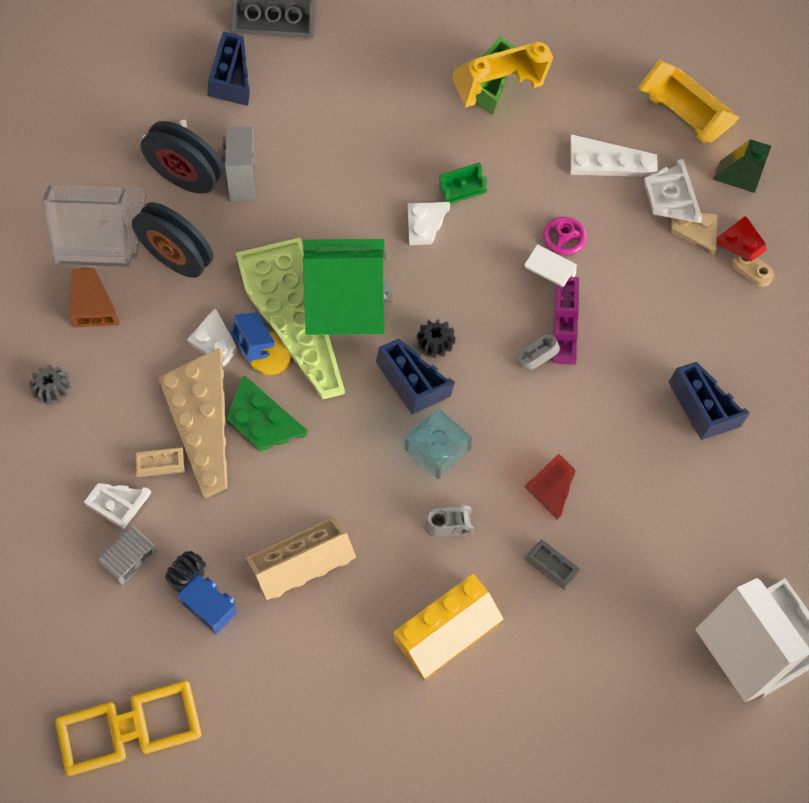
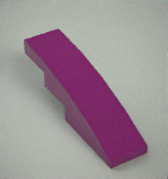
M570 277L564 287L556 284L554 336L560 346V350L553 357V363L576 365L579 277Z

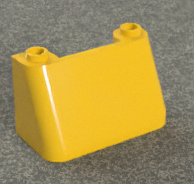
M534 42L460 64L454 69L452 79L464 106L469 107L475 105V96L481 93L482 90L480 83L515 74L519 82L523 80L531 82L532 88L542 86L552 63L553 55L546 44Z

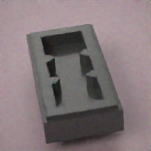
M542 539L526 556V560L563 589L569 585L580 571L576 565Z

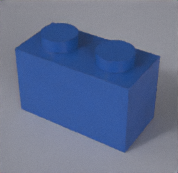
M198 574L177 596L185 608L217 634L237 613L234 606L235 601L227 593L222 595L217 591V585L210 578L204 579Z

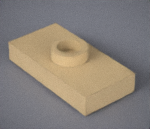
M183 447L135 452L137 477L185 472Z

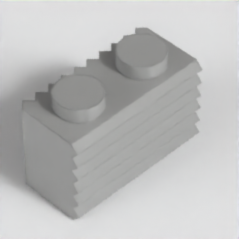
M133 526L131 530L127 529L122 532L117 543L113 547H107L101 553L98 561L102 568L123 586L157 552V549L146 536Z

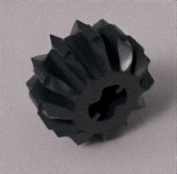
M439 319L436 320V323L428 320L427 326L421 324L420 332L417 333L418 347L423 349L425 355L432 353L433 358L437 354L444 357L445 351L451 352L456 340L453 327L449 328L447 321L441 324Z
M186 551L172 562V565L167 569L165 579L172 589L180 593L198 574L201 577L204 576V572L207 569L206 562L197 553Z

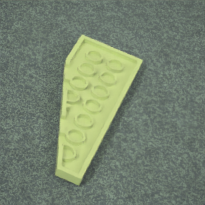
M301 238L237 252L236 257L246 295L287 348L320 397L327 399L345 394L329 335L305 334L304 252Z

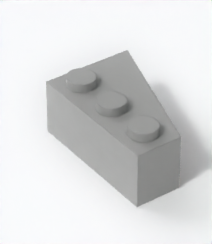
M252 126L226 128V137H222V175L227 176L230 202L256 200L254 184L256 183L254 175L255 150Z

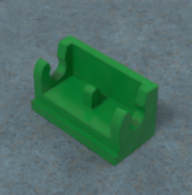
M480 162L439 175V190L444 201L450 202V204L487 193L486 176H482Z

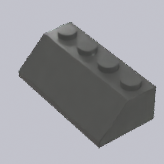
M232 0V33L314 37L317 0Z

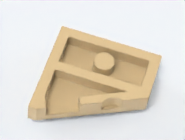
M701 213V223L672 218L671 234L686 239L688 243L694 246L698 244L708 249L709 254L715 255L717 214Z

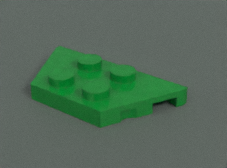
M245 375L242 377L226 421L252 446L261 452L270 449L274 445L288 443L289 439L298 436L303 438L308 435L306 428Z

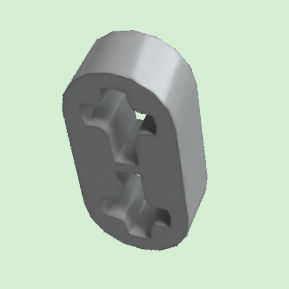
M544 335L522 349L518 354L521 367L524 370H533L554 357L560 350L556 337Z

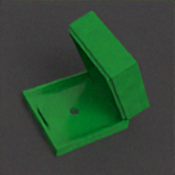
M385 239L303 240L305 334H384Z

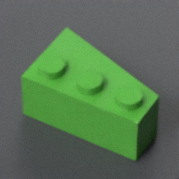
M500 36L483 56L516 47ZM507 76L480 83L482 90L481 93L475 96L476 103L492 115Z

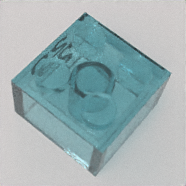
M439 407L405 437V450L438 480L463 458L472 447V437Z

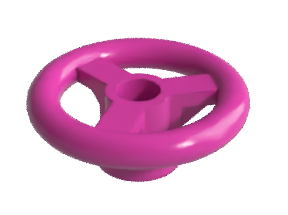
M570 217L555 218L548 222L543 230L545 245L556 254H574L580 251L586 243L587 234L584 226L579 221ZM552 228H554L558 235L556 245L549 238ZM570 239H580L574 247L562 248L565 242L570 241Z

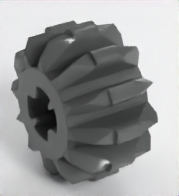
M48 365L45 370L39 367L40 373H32L33 380L29 381L32 395L38 398L41 403L47 400L48 404L51 405L55 399L61 403L60 396H68L66 389L70 388L67 373L65 371L62 372L59 366L53 369L51 365Z

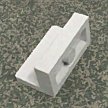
M538 244L525 263L526 269L561 287L565 286L570 277L576 275L577 264Z

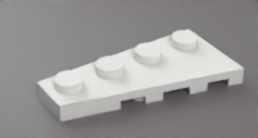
M571 134L570 175L648 177L658 173L657 154Z

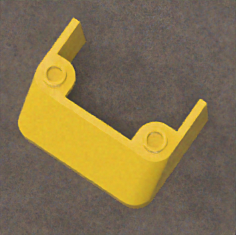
M661 60L657 61L638 87L641 91L650 94L649 99L657 105L662 103L668 106L690 124L697 133L695 137L704 144L706 142L712 143L740 118L685 72Z

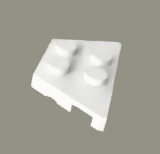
M683 159L678 160L676 166L670 169L665 167L659 170L658 173L644 179V186L654 215L701 223L702 215Z

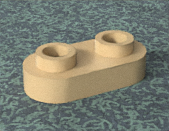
M735 254L732 261L735 271L758 287H766L772 282L774 271L768 264L758 257L752 262L742 260L744 258Z

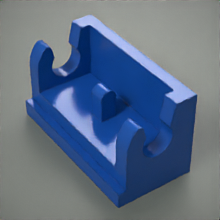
M258 313L234 315L230 333L247 363L252 362V360L268 357V351L261 352V350L274 347L275 342Z

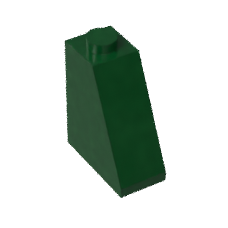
M752 139L748 140L720 161L713 180L755 193L771 145Z

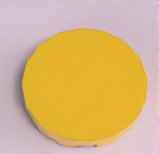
M271 331L269 333L275 342L274 347L261 350V352L268 351L269 356L249 362L252 369L256 372H262L264 375H275L284 371L292 360V356L276 333Z

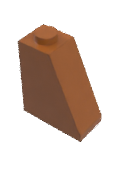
M82 267L80 269H72L69 317L74 327L119 325L115 308L95 268Z

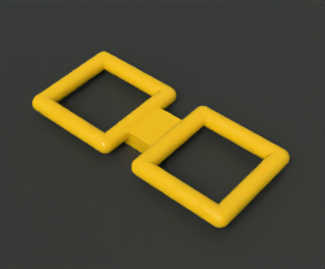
M181 681L133 695L130 698L132 711L118 716L115 704L108 702L57 717L55 725L65 774L72 776L123 761L126 758L124 743L131 740L139 739L142 753L148 754L199 739L201 737V729L190 683L188 681ZM181 692L190 730L150 742L142 703ZM107 714L114 753L74 764L66 725Z

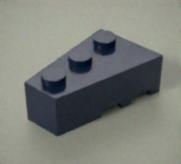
M223 31L208 80L207 96L248 106L250 88L248 85L244 37Z
M398 338L379 347L376 363L412 415L451 397L455 381L450 377L447 379L440 374L438 368L433 364L431 366L421 359L420 354Z
M698 362L676 368L669 380L672 390L701 440L741 427L750 414L747 409H741L733 401L734 397L729 392L726 394L717 385V381Z

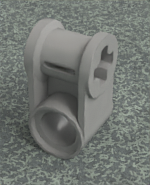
M460 505L433 509L428 514L426 527L428 533L433 537L466 536L472 534L474 527L470 521L471 507ZM440 520L444 524L441 526H436L432 523V521Z

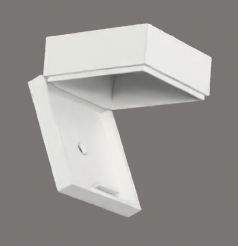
M758 578L737 587L695 629L745 703L760 695L763 698L809 670V611L785 578L767 589Z

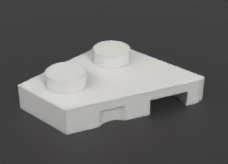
M450 202L408 203L409 245L432 244L437 230L440 229L443 223L444 216L450 210Z
M216 309L207 316L187 339V343L204 355L221 348L223 351L222 367L237 352V347Z
M98 483L86 498L84 504L120 528L125 529L150 496L151 491L145 487L142 489H131L123 485L111 486L110 484Z

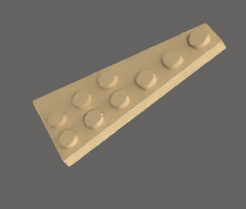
M221 348L158 377L199 487L205 498L227 489L226 438L224 437L225 397L222 379L224 378V370L222 369L223 351Z

